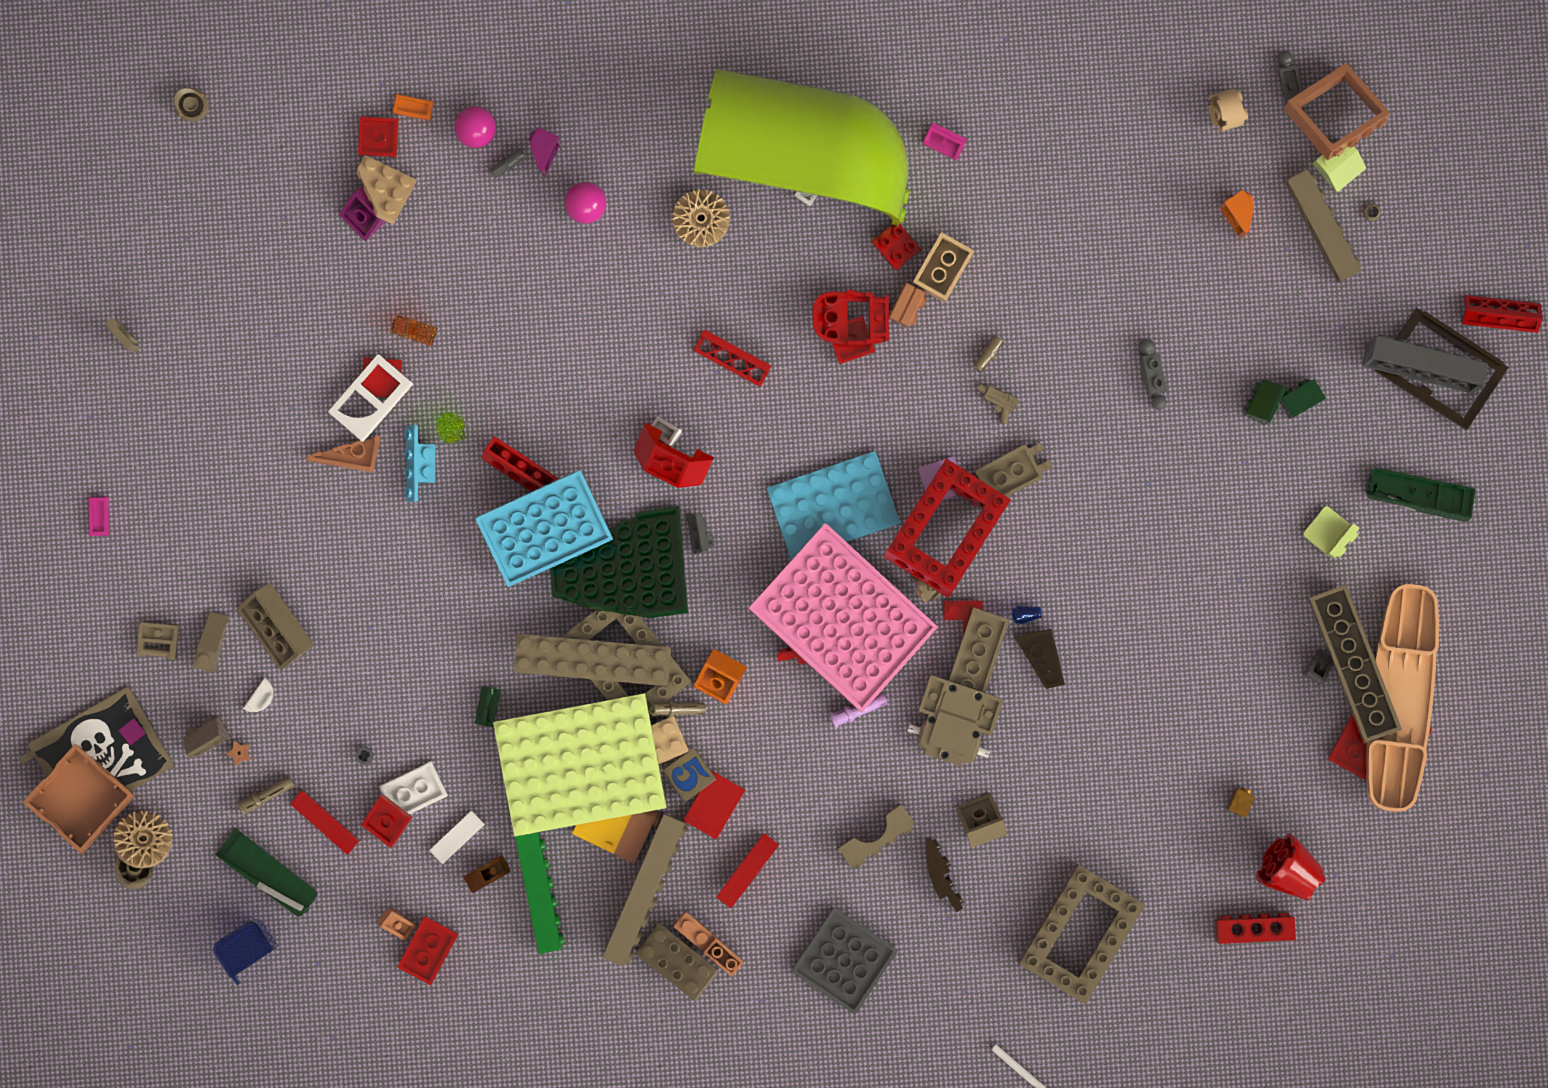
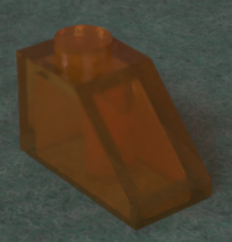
M395 315L390 334L432 346L438 328L408 317Z

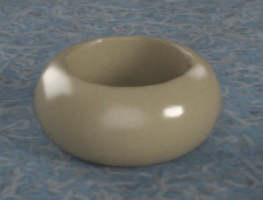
M1373 203L1367 204L1363 209L1364 217L1369 221L1377 220L1381 215L1380 207ZM1369 207L1376 209L1377 215L1375 217H1370L1367 214Z

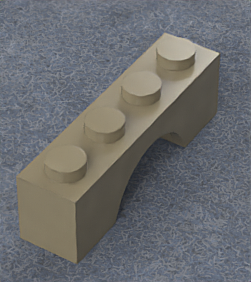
M899 804L885 814L886 828L878 839L864 842L852 837L838 847L851 868L853 866L856 868L860 867L866 862L865 858L870 854L874 857L882 851L880 847L885 844L891 845L898 840L896 836L900 833L905 835L913 829L912 825L915 823L902 804Z

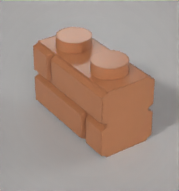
M905 283L889 315V319L906 328H909L910 325L914 326L919 317L916 314L918 308L923 309L927 298L924 297L926 292Z

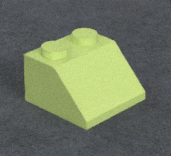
M1348 147L1339 157L1334 156L1329 160L1322 155L1312 163L1336 193L1366 169L1355 147Z

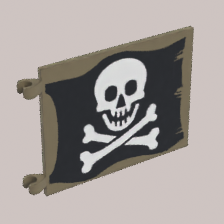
M129 686L30 742L28 746L31 751L20 757L22 763H28L36 758L47 778L56 767V764L77 744L130 791L174 767L172 760ZM135 718L146 734L133 745H130L118 730Z

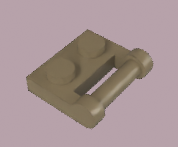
M113 318L107 320V328L127 350L135 353L140 349L137 345L139 341L128 331L125 332V325Z
M140 622L137 657H144L146 655L176 660L179 626ZM145 642L170 644V650L145 648Z

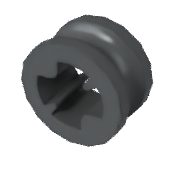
M362 747L356 752V760L360 764H369L374 758L373 751L368 747ZM363 750L370 754V757H367V761L360 759Z

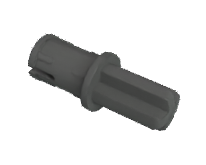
M519 148L508 157H503V160L491 167L489 171L494 178H497L509 169L513 170L512 167L526 159V157Z

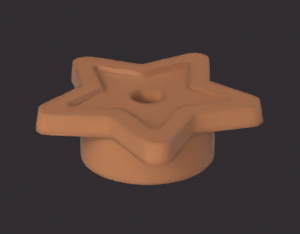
M234 741L233 749L226 753L234 759L236 766L242 760H251L248 755L249 744L240 745L237 741Z

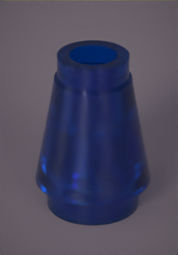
M1017 606V608L1012 610L1013 621L1015 624L1019 623L1022 625L1042 618L1041 608Z

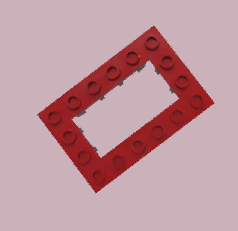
M946 458L883 557L949 598L1011 499ZM951 489L955 492V495H960L971 502L972 506L975 507L976 505L982 510L945 566L913 545L948 490Z

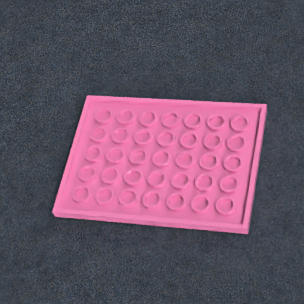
M826 523L823 524L748 608L860 712L867 708L938 628L937 625Z

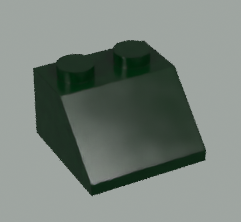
M1264 379L1260 383L1256 382L1252 393H1254L1252 400L1248 399L1244 406V410H1246L1244 416L1263 425L1270 423L1287 387Z

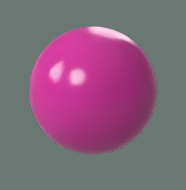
M467 107L455 119V135L463 145L469 148H482L488 145L495 136V119L483 107Z
M580 182L573 185L566 193L564 200L565 210L569 217L581 224H590L599 220L604 214L607 204L603 190L591 182Z

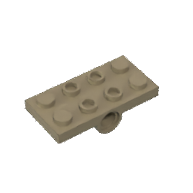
M660 923L636 953L695 1002L719 972L717 968L700 956L695 949L683 942Z

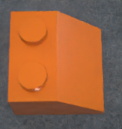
M1244 189L1219 207L1240 239L1250 230L1254 204L1252 203L1254 199Z
M713 649L693 687L727 705L747 666Z

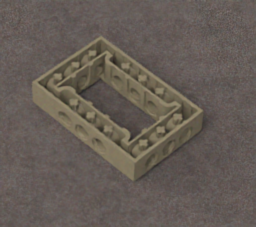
M595 610L561 637L590 640L617 618L636 644L664 647L641 617ZM672 656L670 659L668 686L656 685L646 693L649 715H651L650 705L652 703H666L692 682ZM591 679L607 700L629 696L616 681Z
M1076 864L1018 963L1086 1005L1145 907V904L1081 865ZM1088 892L1119 912L1112 916V922L1106 932L1102 933L1100 942L1095 950L1091 951V957L1085 967L1082 966L1080 977H1077L1046 957L1084 893Z

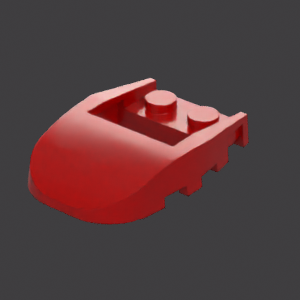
M854 290L826 292L820 295L814 302L812 309L813 329L816 335L827 343L859 347L888 342L889 297L888 295L877 297L873 296L871 292L863 293ZM847 302H868L869 339L848 338Z

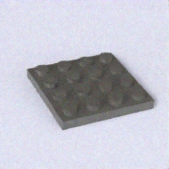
M834 907L791 972L856 1015L898 950Z

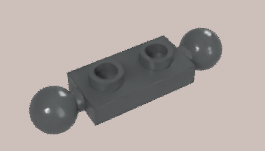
M1282 51L1278 55V62L1283 66L1282 69L1278 70L1285 105L1288 100L1303 91L1298 66H1291L1293 56L1288 51Z
M1144 339L1141 341L1139 348L1145 356L1140 357L1139 360L1147 395L1154 394L1152 399L1153 408L1162 410L1166 407L1167 400L1161 393L1166 392L1167 387L1160 355H1153L1154 342L1150 339Z

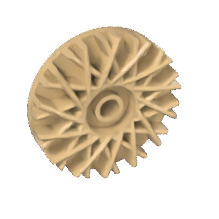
M698 189L690 193L687 192L686 195L677 201L672 219L677 235L685 243L694 247H708L716 244L724 237L729 227L730 215L727 205L718 194ZM700 215L705 217V220L702 222L697 219Z
M140 811L139 814H135V812L132 815L128 814L127 818H122V822H119L118 827L115 828L113 839L115 852L123 862L132 867L149 868L159 864L167 857L171 850L172 834L169 824L166 823L165 819H160L159 814L155 816L154 812L153 815L148 814V811H145V813Z

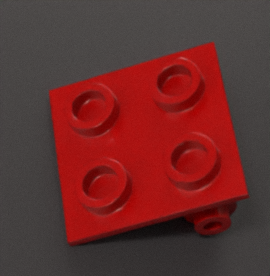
M900 223L899 226L891 225L871 241L874 244L873 247H876L881 252L880 255H883L885 257L884 260H887L892 266L891 268L896 271L922 250Z

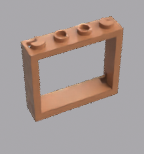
M1347 63L1288 100L1284 109L1327 160L1334 156L1339 157L1346 148L1354 147L1361 138H1368L1376 128L1381 129L1388 122L1387 119L1390 115L1387 108ZM1345 80L1376 116L1332 144L1301 108Z

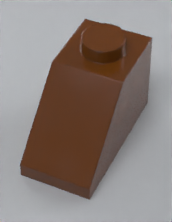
M500 855L463 876L470 891L474 893L510 873L511 870L503 856Z

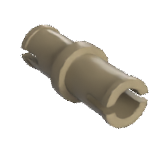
M995 335L986 349L983 348L982 354L972 365L973 368L982 373L989 362L995 359V354L1005 342Z

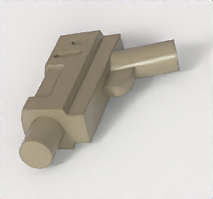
M980 384L978 391L985 393L984 400L996 405L995 410L1001 413L1000 423L1007 424L1009 411L1013 413L1015 406L1019 403L1017 397L1003 393L991 385L988 387Z

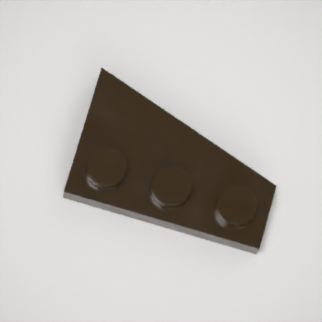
M1052 628L1014 637L1046 689L1065 685Z

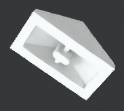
M659 416L651 425L663 431L659 440L670 447L674 446L682 434L680 429Z

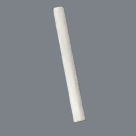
M995 1044L991 1050L1033 1087L1046 1088L998 1045Z

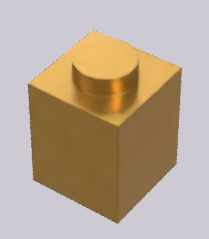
M1235 788L1226 809L1246 818L1255 796L1251 795L1252 791L1247 788Z

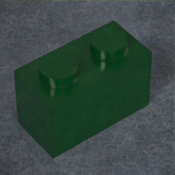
M1307 378L1298 384L1299 388L1293 391L1290 388L1285 391L1280 403L1290 419L1326 399L1315 379L1309 381Z

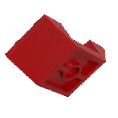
M645 423L633 450L643 471L677 488L701 486L714 457L699 449L696 450L693 457H690L660 442L659 439L663 431Z

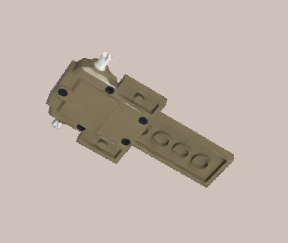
M973 607L949 680L930 675L919 708V712L928 714L927 720L921 725V728L910 724L907 731L918 735V745L925 750L926 755L962 766V763H972L977 755L989 757L990 750L980 748L981 733L992 736L1004 699L988 694L986 690L1010 619Z

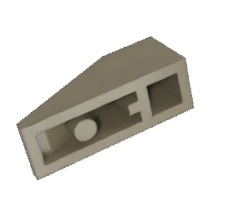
M215 612L209 613L197 648L193 668L210 672L216 671L229 616Z

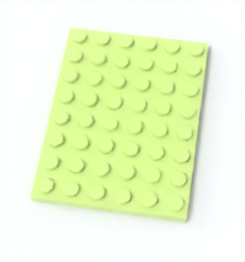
M645 693L493 722L514 836L667 808Z

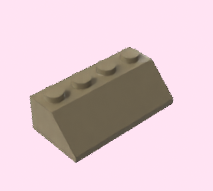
M271 583L255 591L237 607L239 613L280 671L314 647L310 637L307 636L300 623L295 619Z

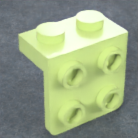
M1326 506L1307 527L1303 536L1331 559L1340 558L1346 551V544L1348 542L1352 543L1359 535L1357 533L1359 527L1354 523L1349 524L1330 507Z

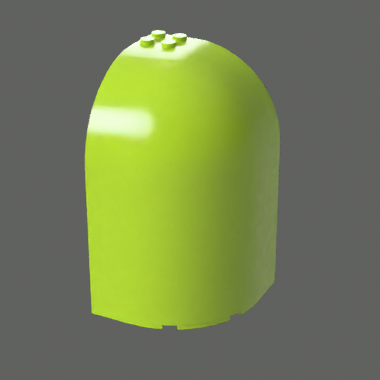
M716 69L708 97L711 106L706 108L694 174L702 175L703 173L842 200L880 211L892 218V225L899 226L900 222H904L906 209L903 208V203L907 204L910 190L906 189L908 181L907 152L898 129L882 110L863 98L847 93Z

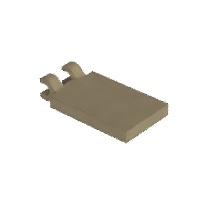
M1041 443L1029 449L1024 444L975 470L981 481L1008 497L1044 478L1041 472L1053 467L1050 460L1039 464L1035 454L1044 450Z

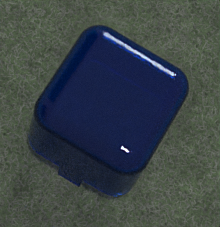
M252 919L217 941L213 946V953L229 978H232L236 985H239L241 982L237 977L238 973L279 946L265 924L259 919Z

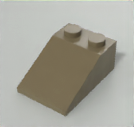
M211 716L203 721L204 725L200 728L195 726L186 731L188 735L184 736L183 740L188 758L199 757L231 737L220 717L214 719Z

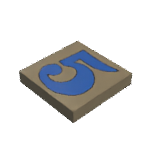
M695 748L663 770L685 802L717 780Z

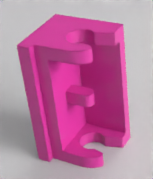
M932 123L923 145L957 161L967 139Z

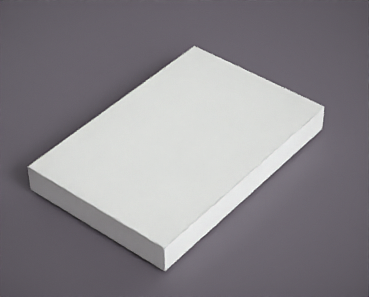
M432 761L379 786L382 794L408 814L448 796Z

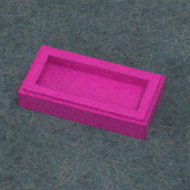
M89 497V536H109V497Z

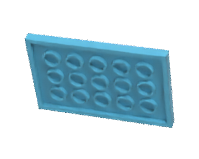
M876 451L767 488L791 560L824 523L830 526L846 542L900 524Z
M581 469L475 517L508 587L613 540Z

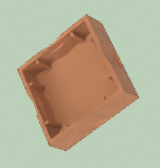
M75 744L56 764L52 773L41 781L22 803L43 821L56 829L59 835L79 853L84 854L136 795L83 748Z

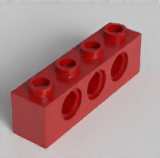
M495 436L481 456L482 460L529 491H534L558 480V477Z
M1289 912L1278 913V916L1270 917V913L1258 914L1259 917L1252 918L1251 914L1239 915V918H1232V915H1222L1220 919H1215L1216 943L1230 944L1296 940L1295 917L1289 916ZM1273 922H1278L1279 929L1276 932L1270 930V925ZM1253 923H1259L1260 930L1257 933H1252L1251 931ZM1234 924L1241 926V930L1237 934H1233L1231 930Z

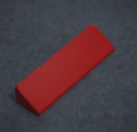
M301 790L290 805L347 855L361 841L304 790Z

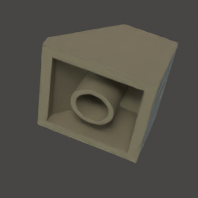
M991 793L956 806L971 848L1007 835L1004 821Z

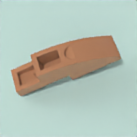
M684 911L673 924L680 933L731 977L744 964L741 958L687 911Z

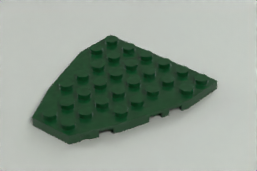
M679 506L641 511L632 519L627 521L625 519L619 521L620 524L609 529L613 540L550 568L552 595L558 599L591 609L645 618L689 613Z

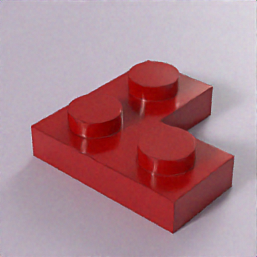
M944 601V620H963L964 636L973 607L983 610V601Z

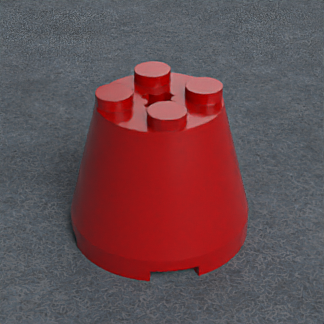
M1287 833L1283 839L1278 837L1268 847L1261 858L1263 860L1262 867L1256 871L1257 881L1265 887L1305 900H1309L1317 886L1322 885L1325 881L1323 867L1299 839L1290 833Z

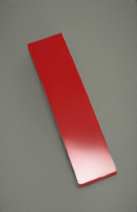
M764 833L716 898L731 909L779 844Z

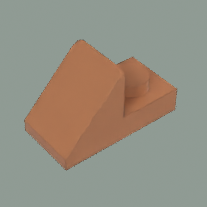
M387 908L377 922L381 928L404 941L416 927L415 923L394 908Z

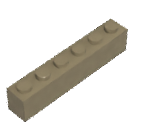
M1307 169L1286 180L1284 183L1337 283H1340L1361 271V263L1357 257L1353 256L1350 242L1344 239L1341 225L1339 223L1336 224L1332 208L1330 206L1327 207L1323 191L1321 189L1318 190L1314 174L1312 172L1309 173Z

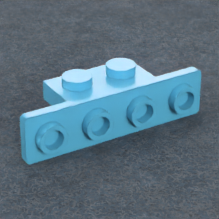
M408 425L404 433L406 440L404 453L406 459L404 472L406 478L405 497L407 502H417L418 483H435V444H418V425Z

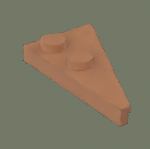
M374 436V438L364 440L363 442L356 441L353 444L338 446L322 453L317 452L307 456V461L374 473L381 437Z

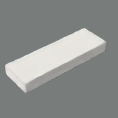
M470 811L429 851L444 864L485 825L484 822L473 811Z

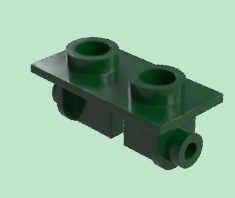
M482 686L475 724L494 727L493 722H495L500 689Z

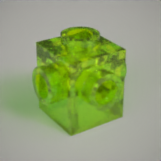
M447 412L442 417L436 419V431L440 439L445 443L451 444L466 438L464 432L465 422L462 417L453 412Z

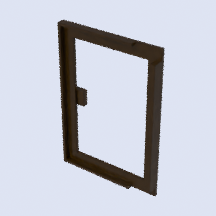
M1416 308L1395 340H1407L1420 321L1469 354L1481 359L1484 363H1488V366L1495 370L1466 415L1462 417L1431 396L1433 391L1423 385L1419 389L1399 375L1375 370V372L1467 431L1509 367L1503 364V361L1426 311Z

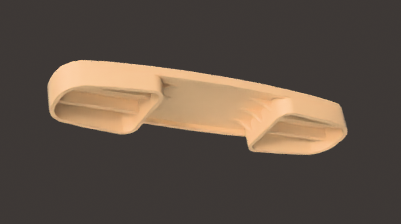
M1405 584L1393 590L1389 595L1375 661L1402 730L1367 743V797L1374 807L1389 812H1402L1414 805L1421 786L1427 758L1426 748L1435 685L1436 651L1439 647V614L1436 595L1428 587L1422 585Z

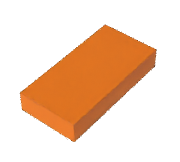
M396 94L392 113L430 121L434 101Z

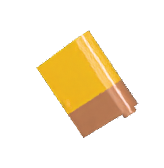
M658 810L578 824L575 826L572 834L635 864L652 826H657L661 816L658 815Z

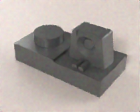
M702 513L687 516L693 553L708 551V548L715 546L713 535H705L706 523Z

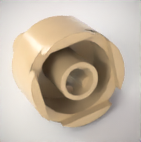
M1229 89L1208 97V101L1211 100L1212 105L1208 106L1209 114L1213 125L1219 126V132L1242 126L1244 120L1248 119V113L1243 108L1241 102L1242 94L1240 90Z

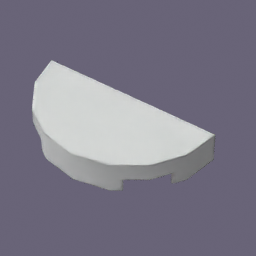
M264 677L243 707L244 710L259 712L271 704L274 690L271 682L266 677Z

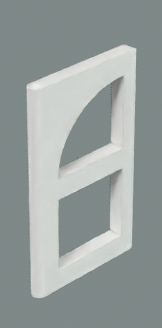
M378 354L328 412L363 442L413 383ZM378 364L400 382V385L384 403L361 385ZM355 390L378 409L372 415L363 418L349 417L338 411Z

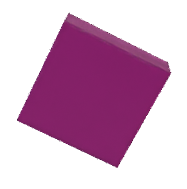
M135 718L118 730L130 745H133L146 734Z

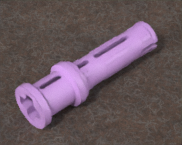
M882 693L876 696L863 712H860L854 706H844V709L835 713L830 712L829 715L836 729L839 725L848 721L853 722L856 717L888 705L885 695Z

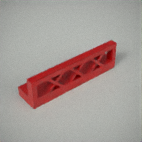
M1465 295L1464 297L1465 310L1462 317V324L1533 333L1539 332L1543 320L1540 303ZM1470 302L1477 303L1479 306H1470ZM1489 305H1495L1498 308H1491ZM1508 307H1514L1517 311L1510 310ZM1527 309L1536 310V313H1530Z
M705 329L693 350L759 387L762 386L771 369V365ZM706 340L712 344L713 351L705 353L699 350L702 342ZM723 350L728 352L730 360L724 362L718 360L716 352ZM740 359L745 361L747 369L736 370L733 361ZM759 369L764 372L759 382L751 377L750 370Z

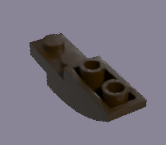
M928 837L926 839V861L931 882L939 899L947 896L955 911L958 912L963 909L961 904L964 901L959 893L955 894L952 887L954 884L950 877L947 876L945 878L944 876L950 872L948 867L951 864L946 856L942 857L938 850L941 847L937 840H932L931 837Z

